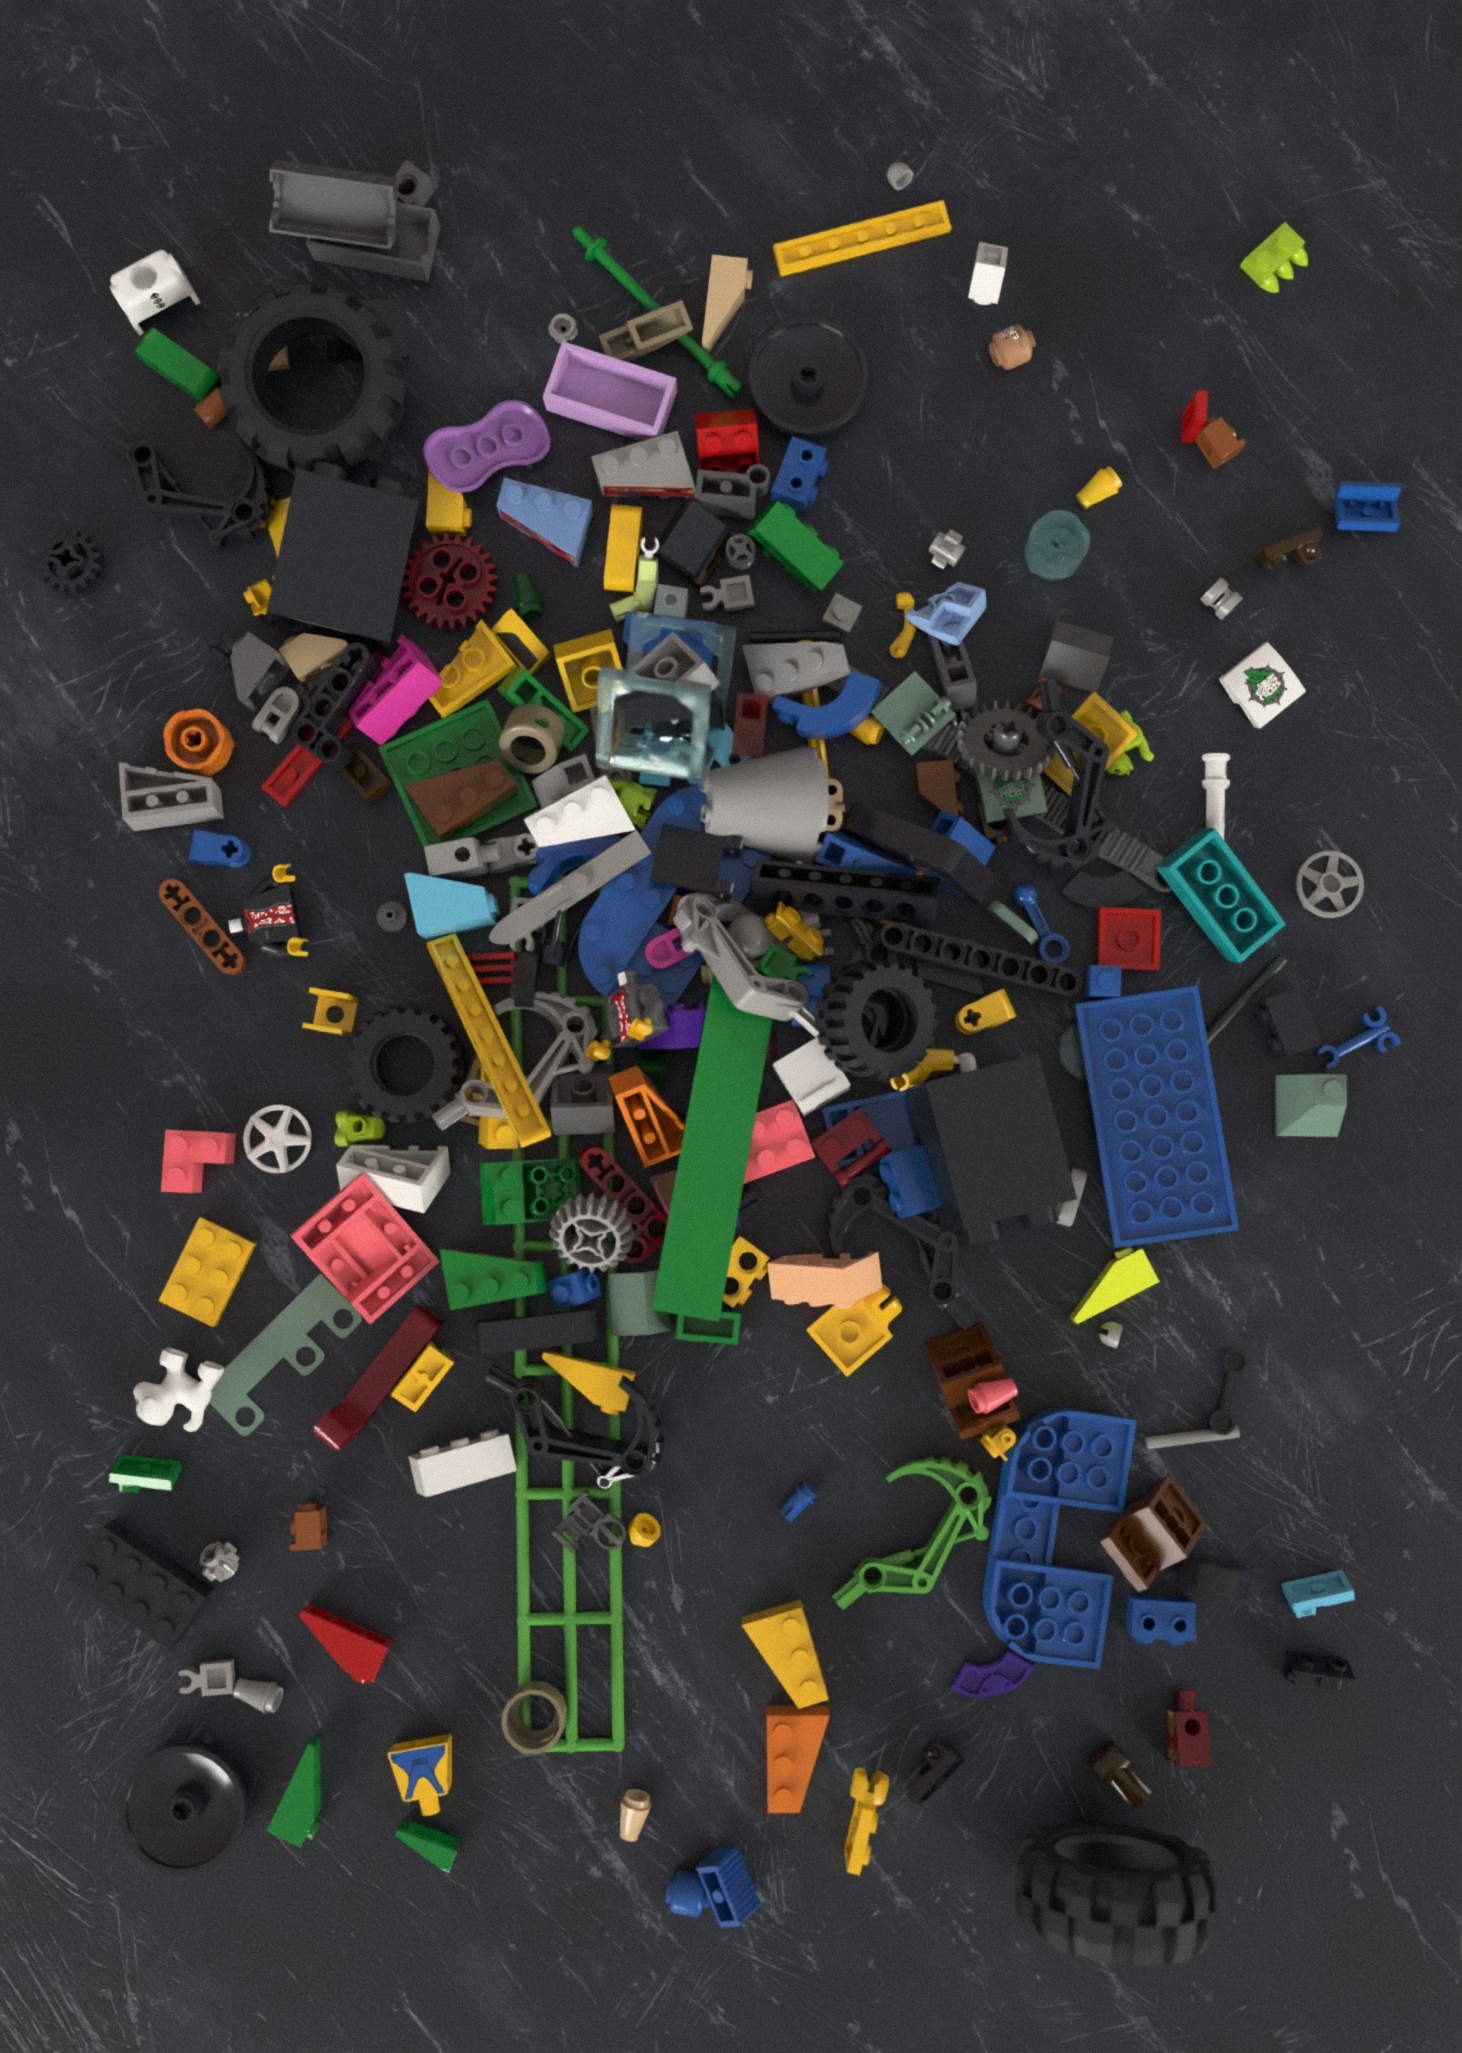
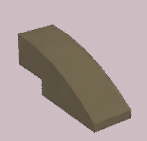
M680 300L626 322V325L599 335L598 344L602 354L630 362L693 330V326L683 301Z

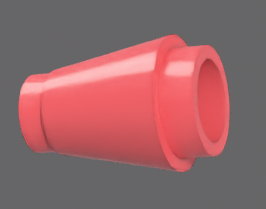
M1011 1378L976 1383L974 1388L968 1390L970 1404L976 1413L983 1412L987 1414L1012 1397L1017 1396V1388Z

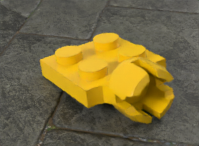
M882 1284V1289L854 1302L853 1307L837 1309L833 1305L806 1329L846 1377L893 1337V1334L888 1329V1325L901 1313L902 1305L896 1296H893L883 1306L880 1305L891 1294V1290L884 1284Z
M865 1767L856 1768L853 1774L850 1796L856 1800L844 1848L847 1872L860 1875L862 1865L867 1866L871 1851V1845H868L869 1833H875L878 1822V1814L875 1813L876 1805L884 1803L889 1788L888 1776L880 1771L874 1773L871 1782H869Z

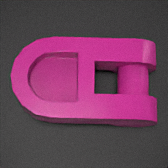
M675 928L650 941L645 948L644 956L646 962L651 967L664 969L699 952V950L696 948L693 953L686 952L683 949L676 951L672 941L679 938L682 942L683 938L680 930Z

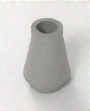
M240 1678L235 1685L233 1696L264 1714L268 1712L274 1713L281 1703L283 1688L279 1687L276 1682L252 1681Z

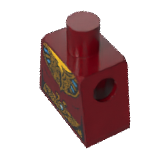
M1177 1689V1708L1166 1709V1759L1178 1766L1211 1767L1207 1712L1196 1708L1195 1690ZM1189 1719V1726L1185 1729V1722Z

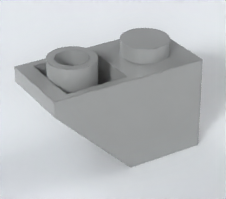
M583 754L555 765L531 782L540 806L543 808L595 778L587 757Z

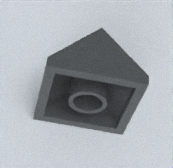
M1055 620L1038 678L1056 679L1057 684L1088 693H1097L1110 659L1113 637Z

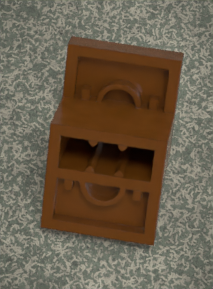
M982 1322L972 1325L964 1331L961 1329L924 1342L936 1371L943 1398L961 1440L1020 1419L1013 1398L987 1414L983 1412L976 1413L970 1404L968 1390L974 1388V1384L1005 1379L1002 1364Z
M1167 1475L1158 1481L1148 1496L1124 1507L1123 1513L1117 1515L1100 1540V1543L1107 1554L1112 1557L1122 1570L1126 1579L1131 1582L1139 1593L1148 1589L1158 1571L1188 1557L1207 1523L1170 1475Z

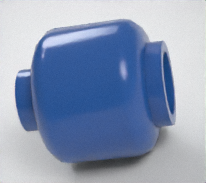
M679 1870L675 1877L670 1876L665 1903L670 1904V1910L673 1913L697 1918L701 1915L703 1907H710L709 1898L698 1873Z

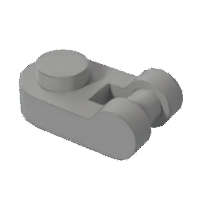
M288 687L276 689L254 719L252 728L259 733L264 732L268 734L269 739L274 743H281L287 734V730L300 712L301 699L299 695ZM273 714L280 718L276 725L270 722Z

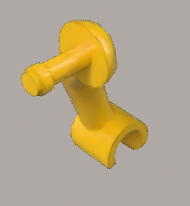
M909 592L896 595L897 610L903 609L904 627L900 635L890 645L889 650L890 654L898 659L906 655L916 633V626L906 619L905 614L909 609H914V599Z

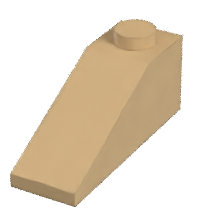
M712 255L702 338V348L708 354L743 303L745 290L752 287L753 271L748 270V258Z

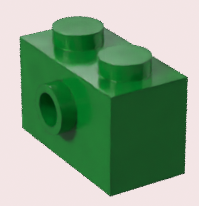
M721 1309L719 1322L678 1314L676 1339L738 1345L741 1311Z

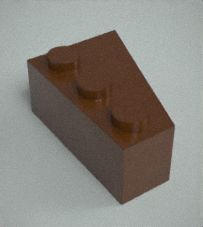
M499 759L405 785L410 796L442 842L518 793L516 783Z

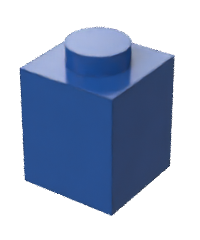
M1090 965L1084 969V999L1106 1000L1121 997V966Z

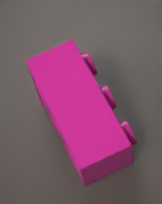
M403 634L397 640L400 646L392 658L388 659L385 657L380 664L384 669L374 683L369 680L348 711L355 726L381 746L397 733L398 728L408 718L416 714L419 707L429 697L433 696L443 683L442 678L427 654Z

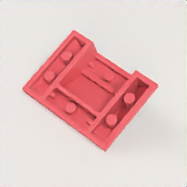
M362 1172L290 1235L369 1324L373 1323L440 1262Z

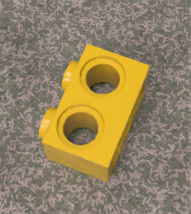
M741 1235L732 1245L727 1277H733L738 1281L739 1288L733 1294L724 1292L723 1301L732 1308L737 1303L741 1306L745 1303L752 1293V1290L748 1287L755 1278L760 1281L768 1271L766 1262L770 1258ZM745 1252H752L757 1257V1263L752 1269H744L739 1263L740 1256Z

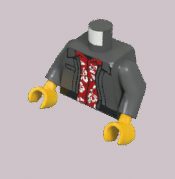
M634 970L621 972L617 975L621 990L607 998L608 1027L600 1037L601 1043L592 1041L586 1050V1056L594 1061L607 1059L611 1053L609 1047L638 1046L670 1029L663 1009L664 1003L659 997L656 986L653 984L638 985Z

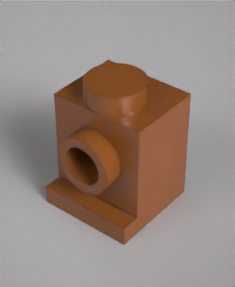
M1215 416L1205 422L1195 438L1196 443L1213 469L1237 456L1246 444L1244 439L1237 441L1236 432L1230 424H1226L1222 417L1217 419Z
M317 1502L298 1503V1510L295 1512V1516L291 1517L290 1522L291 1535H295L296 1540L289 1544L290 1551L322 1549L327 1544L326 1506H317Z

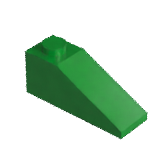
M515 667L496 689L516 708L525 704H537L550 709L558 715L565 730L562 746L569 752L574 750L590 730L524 669ZM535 720L538 725L547 728V724L543 720Z
M316 1735L309 1742L267 1829V1832L301 1848L307 1838L310 1840L314 1838L321 1823L316 1820L321 1810V1738Z

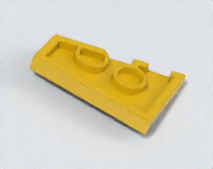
M482 619L476 625V631L468 641L465 640L459 647L460 652L450 665H446L439 675L443 683L438 691L428 698L442 718L456 712L508 675L516 667L513 660Z

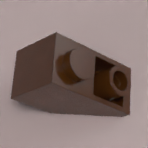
M953 760L916 763L914 775L917 799L937 816L940 811L963 816L962 799L956 797V786H960V773L958 768H954Z

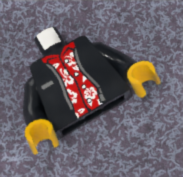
M290 863L276 865L273 868L272 874L261 881L249 893L248 899L242 901L244 916L229 919V928L232 936L248 933L251 944L258 946L261 952L277 958L308 956V952L301 951V945L308 942V939L304 938L295 888L289 884H284L285 882H292L296 878L295 875H286L287 868L291 866Z

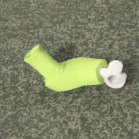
M645 537L640 540V547L644 551V555L639 556L635 591H633L634 595L609 604L616 622L625 619L626 611L648 614L654 608L659 582L658 558L653 556L659 548V541L656 537L654 538L655 545L650 550L644 547Z

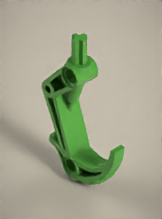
M930 1456L924 1457L923 1460H912L888 1472L885 1477L889 1483L907 1474L930 1476L942 1483L954 1499L924 1548L912 1552L908 1549L884 1558L866 1557L862 1559L858 1567L853 1571L855 1576L831 1595L838 1606L844 1610L865 1591L869 1594L872 1592L928 1593L933 1588L953 1544L973 1537L983 1541L989 1535L988 1528L983 1524V1513L990 1505L991 1496L988 1494V1489L983 1482L984 1475L979 1470L969 1471V1464L965 1461L958 1459L954 1463L951 1462L950 1457L941 1456L940 1459ZM966 1486H971L975 1489L974 1497L969 1501L961 1500L959 1497L960 1491ZM965 1518L968 1519L972 1525V1531L957 1536ZM919 1556L914 1564L909 1563L914 1561V1557ZM869 1567H876L880 1570V1575L877 1579L870 1581L864 1577L865 1570Z

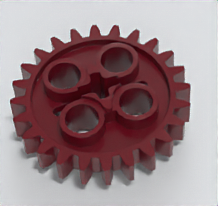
M444 533L443 541L440 542L433 535V544L430 546L424 540L421 541L424 550L420 552L417 549H412L416 558L415 560L407 558L406 563L410 569H405L403 577L408 580L402 581L401 586L403 589L409 590L403 594V598L405 601H411L408 605L410 611L418 610L416 617L419 621L427 617L426 623L428 627H432L437 621L440 631H443L445 625L449 624L451 630L455 632L457 623H461L463 628L467 629V620L469 619L478 624L476 615L480 613L487 616L488 614L484 606H494V601L489 595L498 594L497 588L492 586V584L499 582L498 576L492 574L497 568L495 563H489L492 559L489 552L482 554L484 549L481 544L473 548L471 537L462 543L459 533L456 534L454 541L450 540L447 533ZM441 558L450 559V563L444 568H439L436 564ZM459 559H462L463 562L460 563L459 566L457 567L456 564H457L458 560H459ZM473 570L477 572L473 580L467 581L463 579V575L467 571ZM454 578L455 584L449 583L446 587L444 582H450ZM428 584L437 585L435 592L432 594H424L423 589ZM443 597L442 604L438 606L437 602H439ZM454 597L464 598L463 603L458 607H451L449 605Z

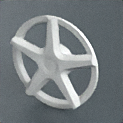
M271 1105L259 1110L250 1117L244 1131L243 1143L248 1159L255 1166L270 1173H284L295 1169L306 1159L312 1145V1132L306 1118L296 1109L285 1105ZM270 1111H284L275 1127L260 1119L262 1115ZM293 1114L303 1123L307 1136L290 1134L288 1131ZM254 1125L264 1135L265 1139L251 1150L250 1132ZM306 1145L301 1157L289 1165L286 1149L289 1146ZM269 1151H274L280 1168L266 1166L257 1157Z

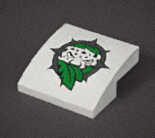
M1268 642L1261 644L1219 678L1233 703L1240 704L1254 728L1263 727L1306 692L1287 663Z

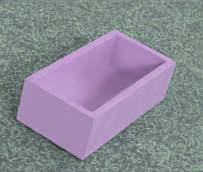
M562 341L543 399L546 411L638 441H645L663 435L677 395V380L674 377Z

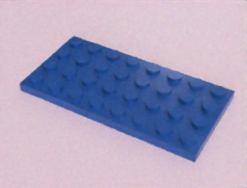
M1198 985L1075 1004L1074 1008L1114 1248L1239 1230Z

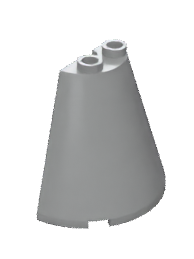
M800 746L704 771L700 777V791L704 792L707 797V804H703L701 807V821L705 823V832L718 836H740L744 838L743 845L793 862L802 861L803 864L811 865L822 847L821 842L817 841L821 831L826 832L829 809L827 773L823 759L816 758L815 756L818 750L813 746Z

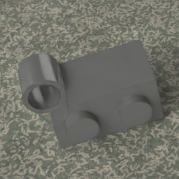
M761 464L751 466L746 474L698 469L695 502L712 515L755 519L757 497L766 495L770 489V472L768 468ZM755 478H761L764 480V482L756 484L753 483L752 480Z

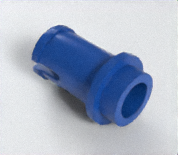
M806 1482L802 1485L797 1484V1490L778 1508L783 1515L793 1506V1509L785 1516L790 1522H793L810 1503H815L814 1498L817 1496V1493Z

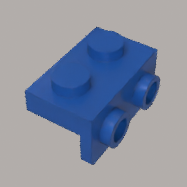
M1341 482L1333 501L1337 529L1397 532L1400 526L1397 499L1401 492V485L1399 483Z

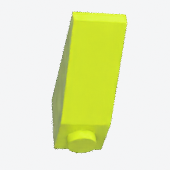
M1126 1246L1114 1253L1116 1258L1107 1263L1069 1316L1072 1322L1079 1324L1160 1282L1142 1248L1136 1247L1133 1249L1132 1246Z

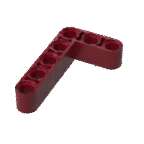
M418 1305L343 1401L330 1409L322 1417L312 1433L336 1452L350 1444L391 1393L393 1386L398 1384L426 1348L428 1341L433 1339L443 1323L421 1305Z

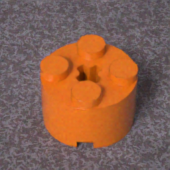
M202 709L176 713L166 724L163 733L165 750L169 758L187 772L199 776H211L221 770L229 761L234 747V741L227 727L211 713ZM197 739L202 741L200 745L195 744Z

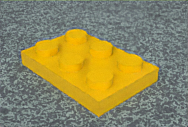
M1093 692L1071 716L1108 746L1109 755L1105 770L1140 733L1096 692ZM1055 749L1054 758L1050 760L1048 767L1042 768V771L1071 796L1074 774L1070 768L1065 767Z
M199 1217L158 1301L209 1326L216 1327L257 1243L208 1219Z

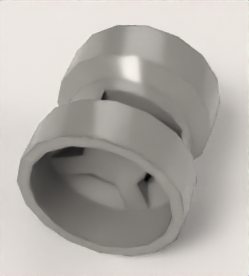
M1221 577L1200 600L1206 606H1212L1215 609V615L1223 620L1243 597L1237 592H1232L1228 588V583ZM1224 593L1225 595L1217 603L1216 600Z

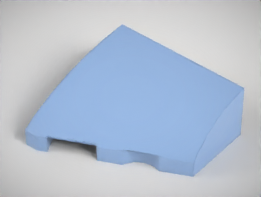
M958 582L950 586L944 593L930 597L928 599L929 605L918 611L911 608L905 614L906 619L919 629L940 640L958 646L987 608L985 589Z

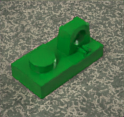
M120 1454L109 1473L110 1482L118 1483L120 1492L138 1494L141 1487L154 1488L156 1490H172L181 1472V1461Z

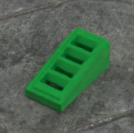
M407 1819L402 1820L395 1835L447 1873L451 1870L461 1842L459 1838Z

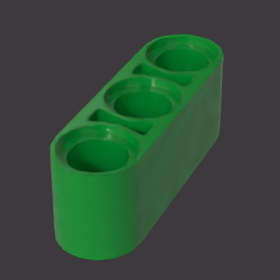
M150 328L133 351L144 363L200 402L212 392L221 380L219 375L210 367L154 328Z

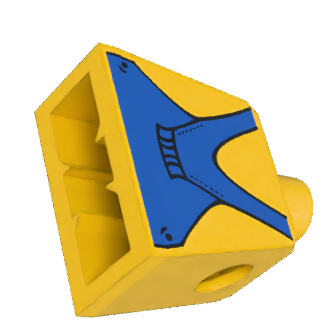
M446 1734L393 1744L388 1752V1758L403 1801L419 1800L422 1816H430L440 1812L438 1796L448 1794L452 1783V1735Z

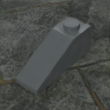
M928 634L942 697L944 696L950 701L951 706L949 708L954 711L977 706V681L963 640L956 646Z

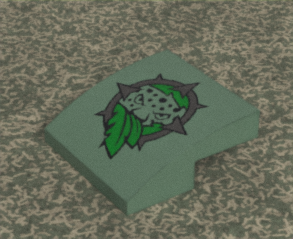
M979 767L974 768L978 795H981L985 823L1006 820L1003 808L1006 807L1014 808L1017 818L1048 812L1040 774L1032 773V777L1028 779L1021 775L1018 781L1008 777L1007 781H1003L1001 776L993 779L990 778V773L987 772L982 775L979 773Z

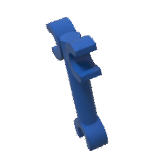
M1381 1006L1374 1008L1377 1014L1375 1022L1370 1020L1367 1013L1360 1015L1361 1023L1369 1029L1334 1047L1326 1045L1317 1048L1315 1051L1316 1055L1328 1052L1331 1056L1330 1061L1322 1065L1324 1069L1336 1066L1341 1056L1375 1040L1374 1047L1379 1053L1387 1051L1383 1044L1385 1038H1388L1393 1046L1401 1044L1399 1036L1390 1032V1027L1385 1022L1386 1012Z

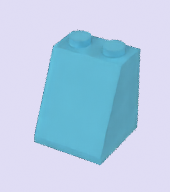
M411 872L404 874L417 933L427 941L452 933L459 934L498 924L496 916L501 915L498 900L494 898L493 893L489 894L484 887Z

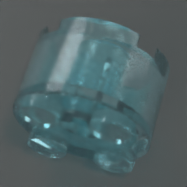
M1054 510L1048 512L1035 522L1024 547L1025 560L1030 572L1047 580H1061L1075 573L1085 558L1090 545L1089 531L1078 520L1079 517L1068 511ZM1052 543H1058V548H1055V545Z

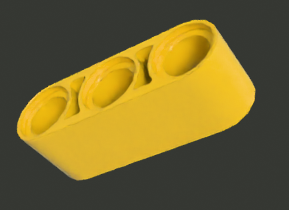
M612 504L604 572V590L635 591L643 507Z

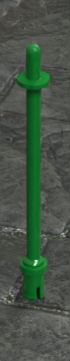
M581 226L574 227L573 235L587 249L585 258L588 261L597 259L649 312L662 308L604 250L606 240L603 237L595 241ZM688 333L677 339L707 369V379L711 383L716 382L731 400L736 399L741 394L738 390L743 391L745 385L728 370V364L725 361H715Z

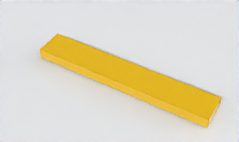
M944 200L773 244V252L781 277L949 233L951 231V224Z

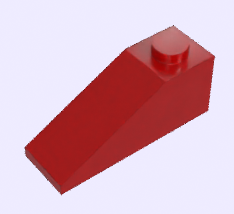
M308 1603L299 1615L339 1666L344 1671L350 1673V1677L360 1683H367V1681L373 1683L380 1672L393 1640Z

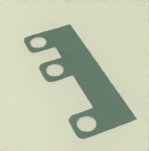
M321 1273L224 1369L221 1378L211 1390L212 1395L209 1403L242 1436L249 1435L264 1420L263 1411L246 1394L283 1357L301 1375H309L324 1360L325 1354L322 1349L307 1335L320 1320L340 1338L347 1337L362 1321L361 1314ZM340 1309L350 1311L353 1316L351 1326L346 1329L338 1328L333 1321L334 1314ZM307 1346L314 1350L316 1358L312 1365L302 1366L297 1362L296 1353L301 1347ZM242 1407H249L255 1413V1421L248 1427L240 1426L236 1421V1413Z

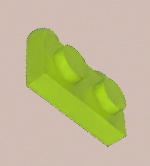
M1284 222L1242 261L1240 267L1262 289L1278 293L1279 283L1275 274L1283 279L1292 280L1294 273L1289 261L1300 266L1308 265V256L1303 247L1306 242Z

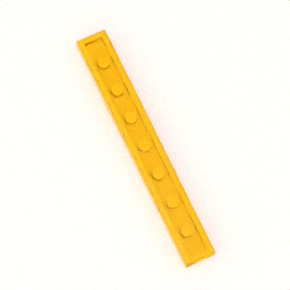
M456 933L427 942L428 951L521 1148L551 1137L549 1126Z

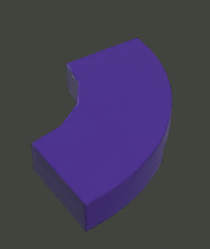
M1008 1648L999 1658L988 1663H974L965 1659L953 1679L950 1689L965 1696L988 1698V1696L998 1695L1015 1689L1029 1677L1036 1666Z

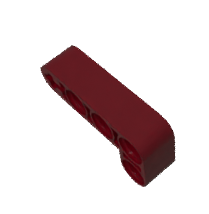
M586 1145L579 1152V1164L612 1201L617 1200L619 1209L626 1208V1216L631 1217L633 1223L631 1227L634 1228L632 1241H639L640 1248L633 1255L627 1254L625 1260L633 1264L640 1263L664 1242L668 1219L606 1151L597 1145ZM592 1153L595 1156L600 1154L597 1159L606 1169L601 1172L593 1164L587 1166L590 1162L589 1154ZM614 1174L620 1175L621 1185L614 1190L608 1189L607 1179ZM633 1197H640L642 1199L640 1209L635 1212L629 1211L627 1207L629 1200ZM654 1219H660L662 1221L661 1230L655 1234L649 1233V1223Z

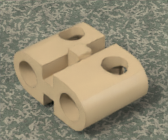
M828 779V790L835 792L834 795H829L828 820L834 821L835 824H827L826 832L821 831L823 836L830 832L840 831L842 813H845V804H842L843 788L836 779Z

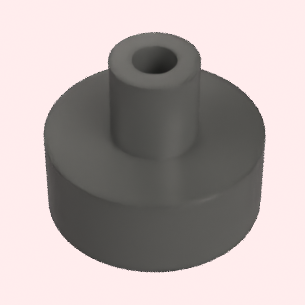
M386 902L378 909L377 922L387 932L397 933L407 926L409 915L405 907L400 903Z

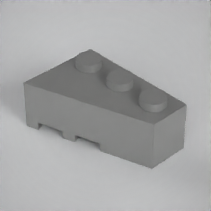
M119 762L122 819L133 831L224 819L222 792L212 778L179 772L157 771L156 768L150 767L145 769Z

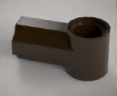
M1110 1741L1088 1761L1107 1785L1110 1783L1131 1809L1140 1807L1148 1800V1796L1152 1792L1151 1789L1130 1766V1761L1113 1741Z

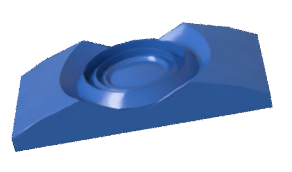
M904 1091L822 1108L827 1131L860 1107L888 1144L892 1153L919 1146ZM869 1138L836 1162L838 1167L851 1164L873 1148L875 1144Z

